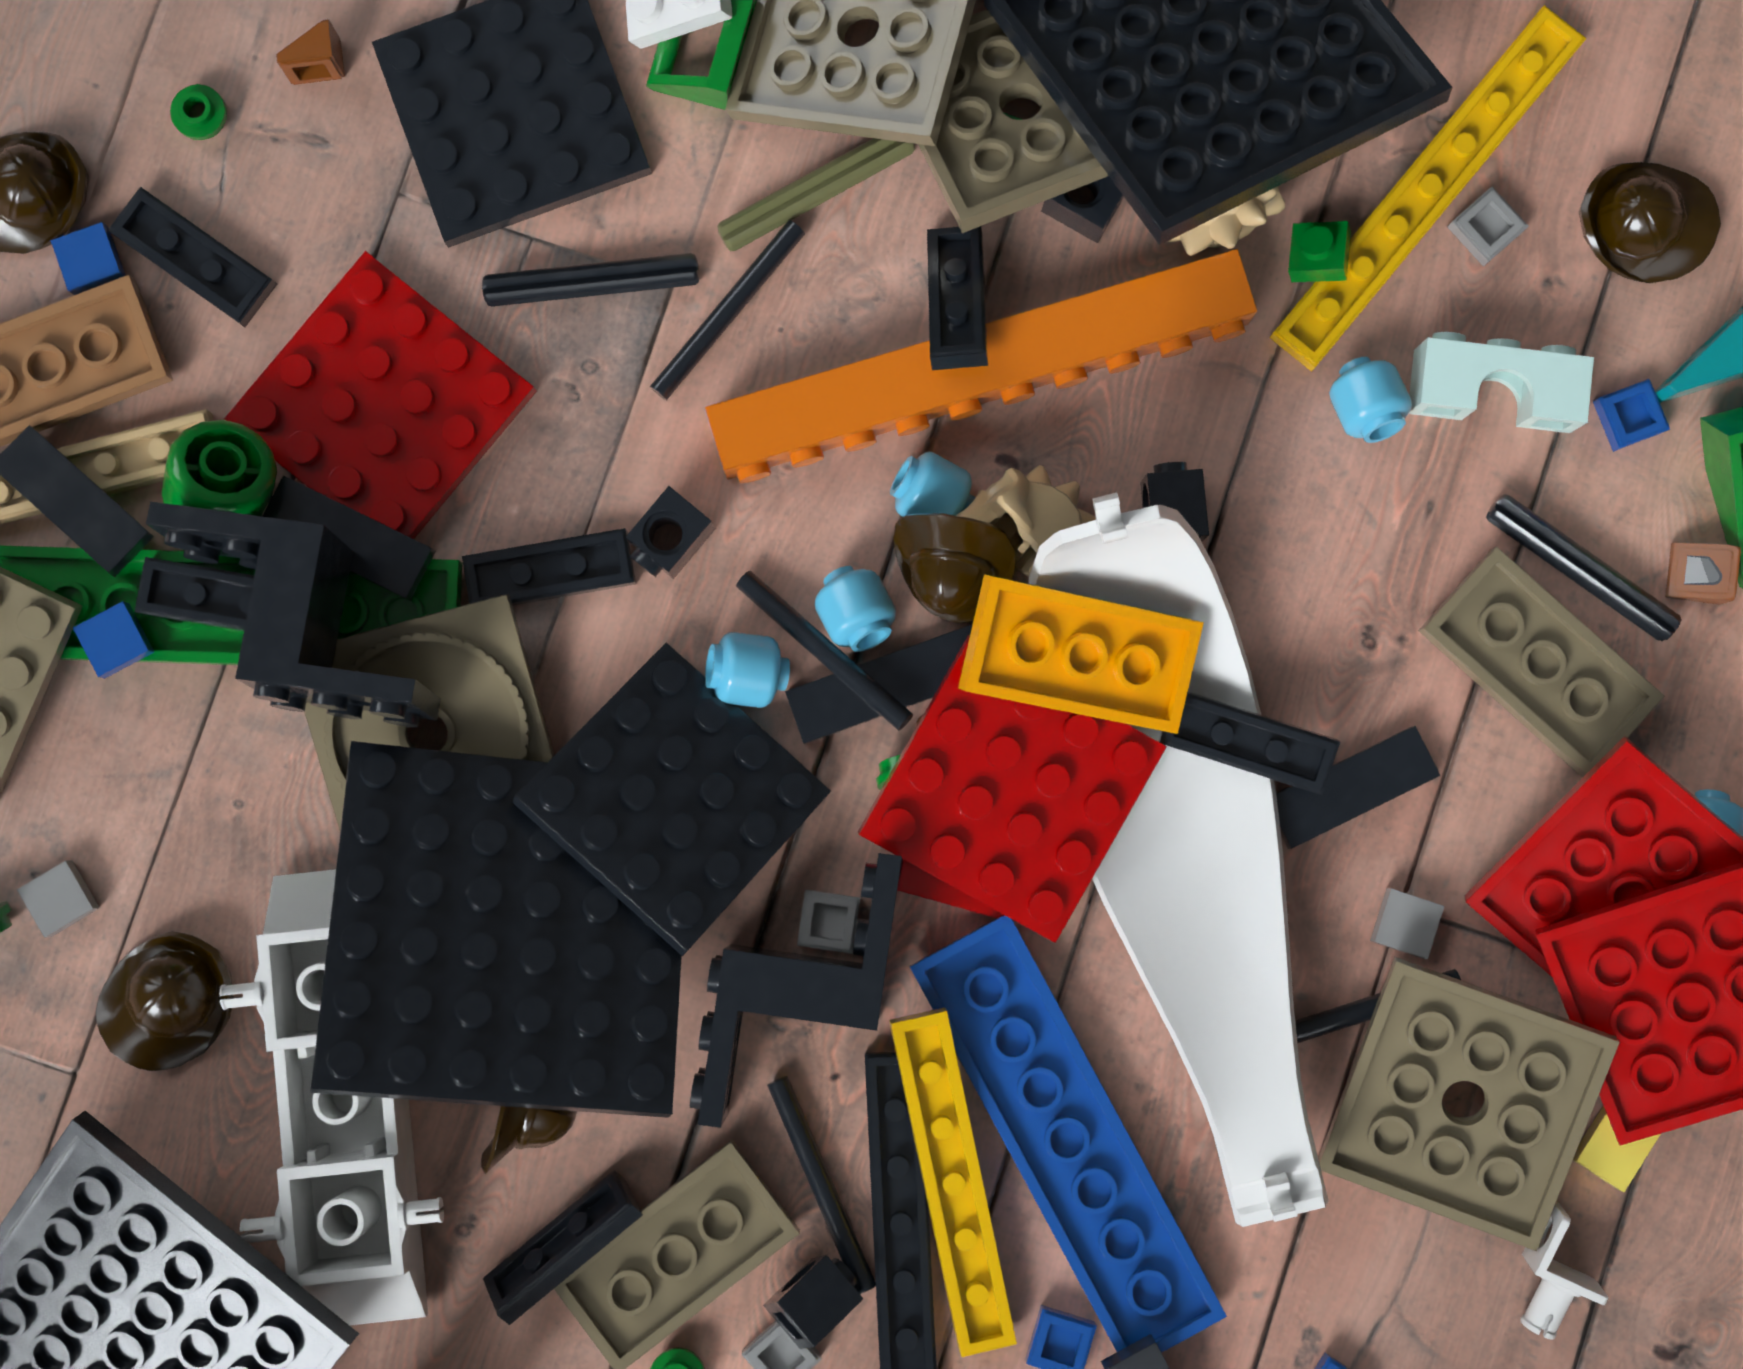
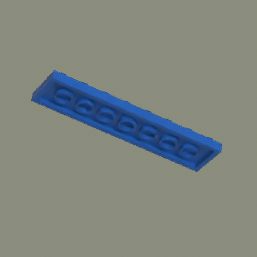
M1005 915L996 918L911 964L910 968L932 1009L945 1008L947 1010L956 1054L1116 1352L1151 1334L1162 1353L1226 1318V1313L1013 920Z

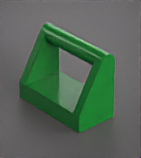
M731 0L732 19L726 20L723 23L708 77L672 75L683 36L681 35L658 43L646 86L659 93L725 110L757 0Z

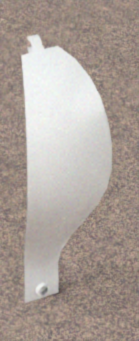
M1117 492L1092 499L1096 520L1060 530L1039 546L1029 575V584L1203 622L1204 625L1188 692L1261 715L1245 650L1232 609L1216 569L1198 534L1176 509L1164 505H1154L1121 513ZM1130 725L1159 742L1162 731ZM1167 746L1092 880L1175 1043L1202 1101L1214 1136L1235 1223L1245 1227L1270 1220L1277 1222L1298 1217L1297 1214L1325 1208L1329 1200L1307 1115L1301 1082L1293 1001L1284 858L1275 783L1273 779Z

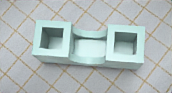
M1437 332L1432 335V338L1427 337L1414 349L1409 393L1412 408L1409 414L1463 420L1477 409L1478 391L1483 381H1496L1507 386L1515 396L1517 402L1516 427L1571 433L1588 423L1594 357L1575 355L1576 349L1565 345H1548L1542 347L1541 351L1522 349L1521 342L1513 339H1490L1487 341V344L1466 342V336L1460 333Z

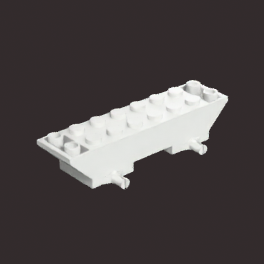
M336 869L273 876L263 934L256 935L259 965L254 982L233 985L224 984L221 985L219 993L220 996L243 994V997L220 1000L222 1009L227 1010L228 1008L257 1005V1010L264 1022L266 1052L273 1051L283 1161V1166L277 1169L279 1202L275 1216L242 1219L240 1222V1232H247L240 1235V1237L248 1243L277 1240V1245L285 1259L286 1274L349 1326L427 1317L428 1304L420 1224L443 1223L444 1210L439 1209L444 1205L441 1197L418 1200L409 1099L310 1093Z

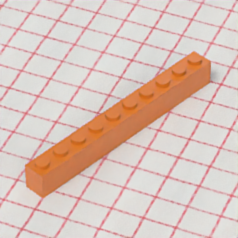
M1238 249L986 323L988 366L932 371L929 340L706 406L705 409L727 480L738 477L739 483H749L769 476L771 474L770 467L791 461L794 468L803 467L824 459L823 451L844 445L846 452H852L877 443V435L897 430L898 436H907L923 431L930 427L928 420L949 414L953 421L974 416L983 410L981 404L1002 398L1004 405L1022 402L1035 395L1034 388L1054 382L1056 389L1069 388L1088 379V372L1107 367L1110 374L1126 371L1141 363L1139 357L1160 351L1162 358L1176 356L1192 349V341L1212 336L1214 342L1230 340L1246 332L1244 326L1250 323L1258 311Z

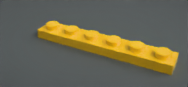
M939 1008L889 1020L960 1355L961 1357H966L1016 1345L1014 1327L947 1010Z

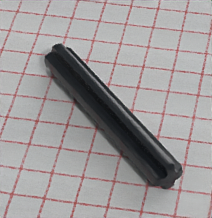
M685 253L487 274L482 279V292L487 305L495 307L693 286L699 283V266L695 254Z
M1504 494L1500 496L1490 507L1486 515L1490 523L1656 640H1668L1678 629L1682 621L1679 614L1510 495Z

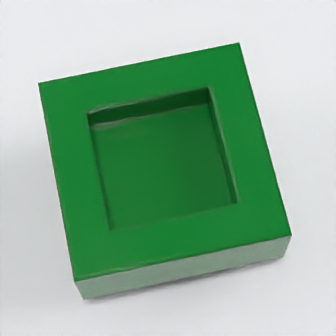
M1348 221L1293 223L1288 268L1292 283L1347 280L1351 238Z

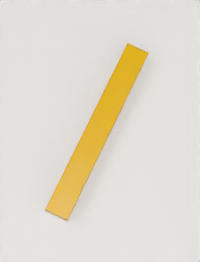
M1544 5L1350 239L1347 280L1315 282L1269 338L1312 372L1587 38Z

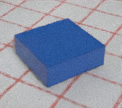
M103 222L50 240L67 290L73 295L126 276L112 235L108 231L109 227Z
M1650 379L1599 397L1593 401L1613 452L1670 430Z
M124 601L73 627L91 665L100 678L105 679L154 653L130 603Z
M1041 1305L1026 1354V1364L1041 1369H1084L1097 1327L1095 1321Z

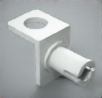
M1558 1202L1554 1206L1537 1251L1525 1247L1522 1253L1534 1274L1541 1277L1542 1280L1520 1322L1538 1335L1541 1329L1544 1330L1543 1337L1550 1340L1555 1339L1557 1330L1574 1296H1583L1604 1306L1609 1298L1594 1278L1553 1260L1571 1222V1218ZM1553 1223L1552 1230H1551V1233H1550V1235H1549V1238L1547 1239L1546 1243L1544 1244V1240H1545V1236H1546V1234H1547V1231H1548L1549 1227L1551 1226V1224Z

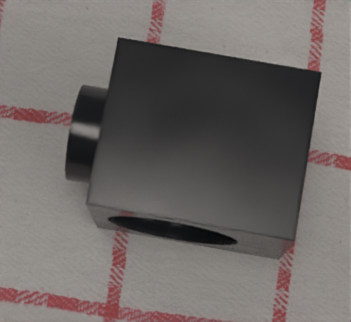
M1107 176L1084 185L1093 192L1095 200L1088 204L1074 202L1067 192L1044 201L1041 212L1098 243L1124 196L1111 178Z
M1167 462L1154 465V473H1147L1140 482L1142 507L1164 505L1176 509L1195 530L1202 542L1209 536L1203 469L1187 470L1186 462Z
M668 486L627 534L626 538L636 548L630 557L655 578L663 570L674 579L714 532L715 527L707 516ZM666 524L679 526L682 529V539L678 546L667 551L657 549L654 546L653 537L658 528Z
M827 1255L812 1258L763 1306L798 1348L805 1349L815 1347L864 1298L854 1288L858 1282L852 1271L838 1258L831 1260Z

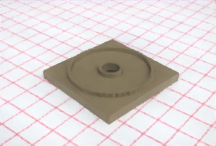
M757 0L725 110L734 120L936 146L976 0ZM872 19L879 23L875 37L867 44L858 47L845 45V34L848 28L856 21Z
M984 10L972 15L936 146L918 144L962 233L1109 176L990 12ZM1017 98L1031 99L1041 108L1035 116L1026 120L1011 119L1002 112L1003 107L1008 102Z
M509 593L337 639L332 668L416 679L441 698L438 717L444 721L447 727L448 738L444 747L439 751L548 762L555 755ZM306 703L304 713L340 830L351 741L415 747L409 740L407 727L386 723L383 721V716L363 711L362 719L359 720L341 718L327 714V709Z
M1394 956L1318 1159L1321 1171L1537 1251L1620 1042L1614 1035ZM1470 1081L1483 1089L1485 1096L1484 1104L1475 1115L1465 1118L1456 1117L1444 1108L1442 1104L1443 1095L1447 1088L1456 1082Z

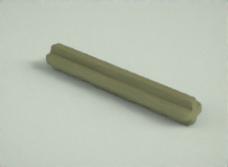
M872 138L721 221L717 226L718 233L725 246L730 251H736L784 225L788 220H793L913 154L915 144Z

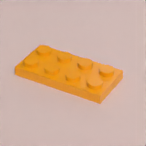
M984 574L958 688L966 692L1178 734L1204 623Z

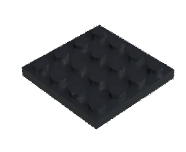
M486 0L372 41L442 238L448 248L652 174L588 0Z
M666 642L514 796L512 803L681 956H684L828 796L831 790L737 705L725 704L716 698L714 689L706 687V677Z

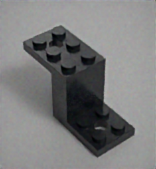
M150 501L146 525L165 537L164 544L183 549V556L185 558L215 564L219 562V556L240 558V565L256 569L235 679L254 689L253 697L270 701V706L297 712H305L306 703H311L313 706L327 709L326 713L329 715L347 719H362L363 711H369L371 714L383 716V721L386 723L405 727H418L419 718L437 721L441 698L416 679L332 668L354 551L325 525Z
M878 853L877 864L867 862L865 864L861 897L871 898L872 900L869 920L861 918L857 920L853 948L854 955L864 956L863 963L730 944L723 949V956L716 955L715 958H712L707 992L717 993L714 1012L708 1011L707 1016H703L698 1050L708 1051L706 1068L700 1067L698 1073H695L690 1098V1108L700 1109L698 1125L721 1128L729 1113L743 1012L877 1031L902 856Z

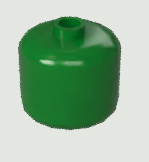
M226 420L199 422L183 430L169 448L162 487L163 502L173 505L262 516L272 499L278 472L273 451L261 435L243 424Z

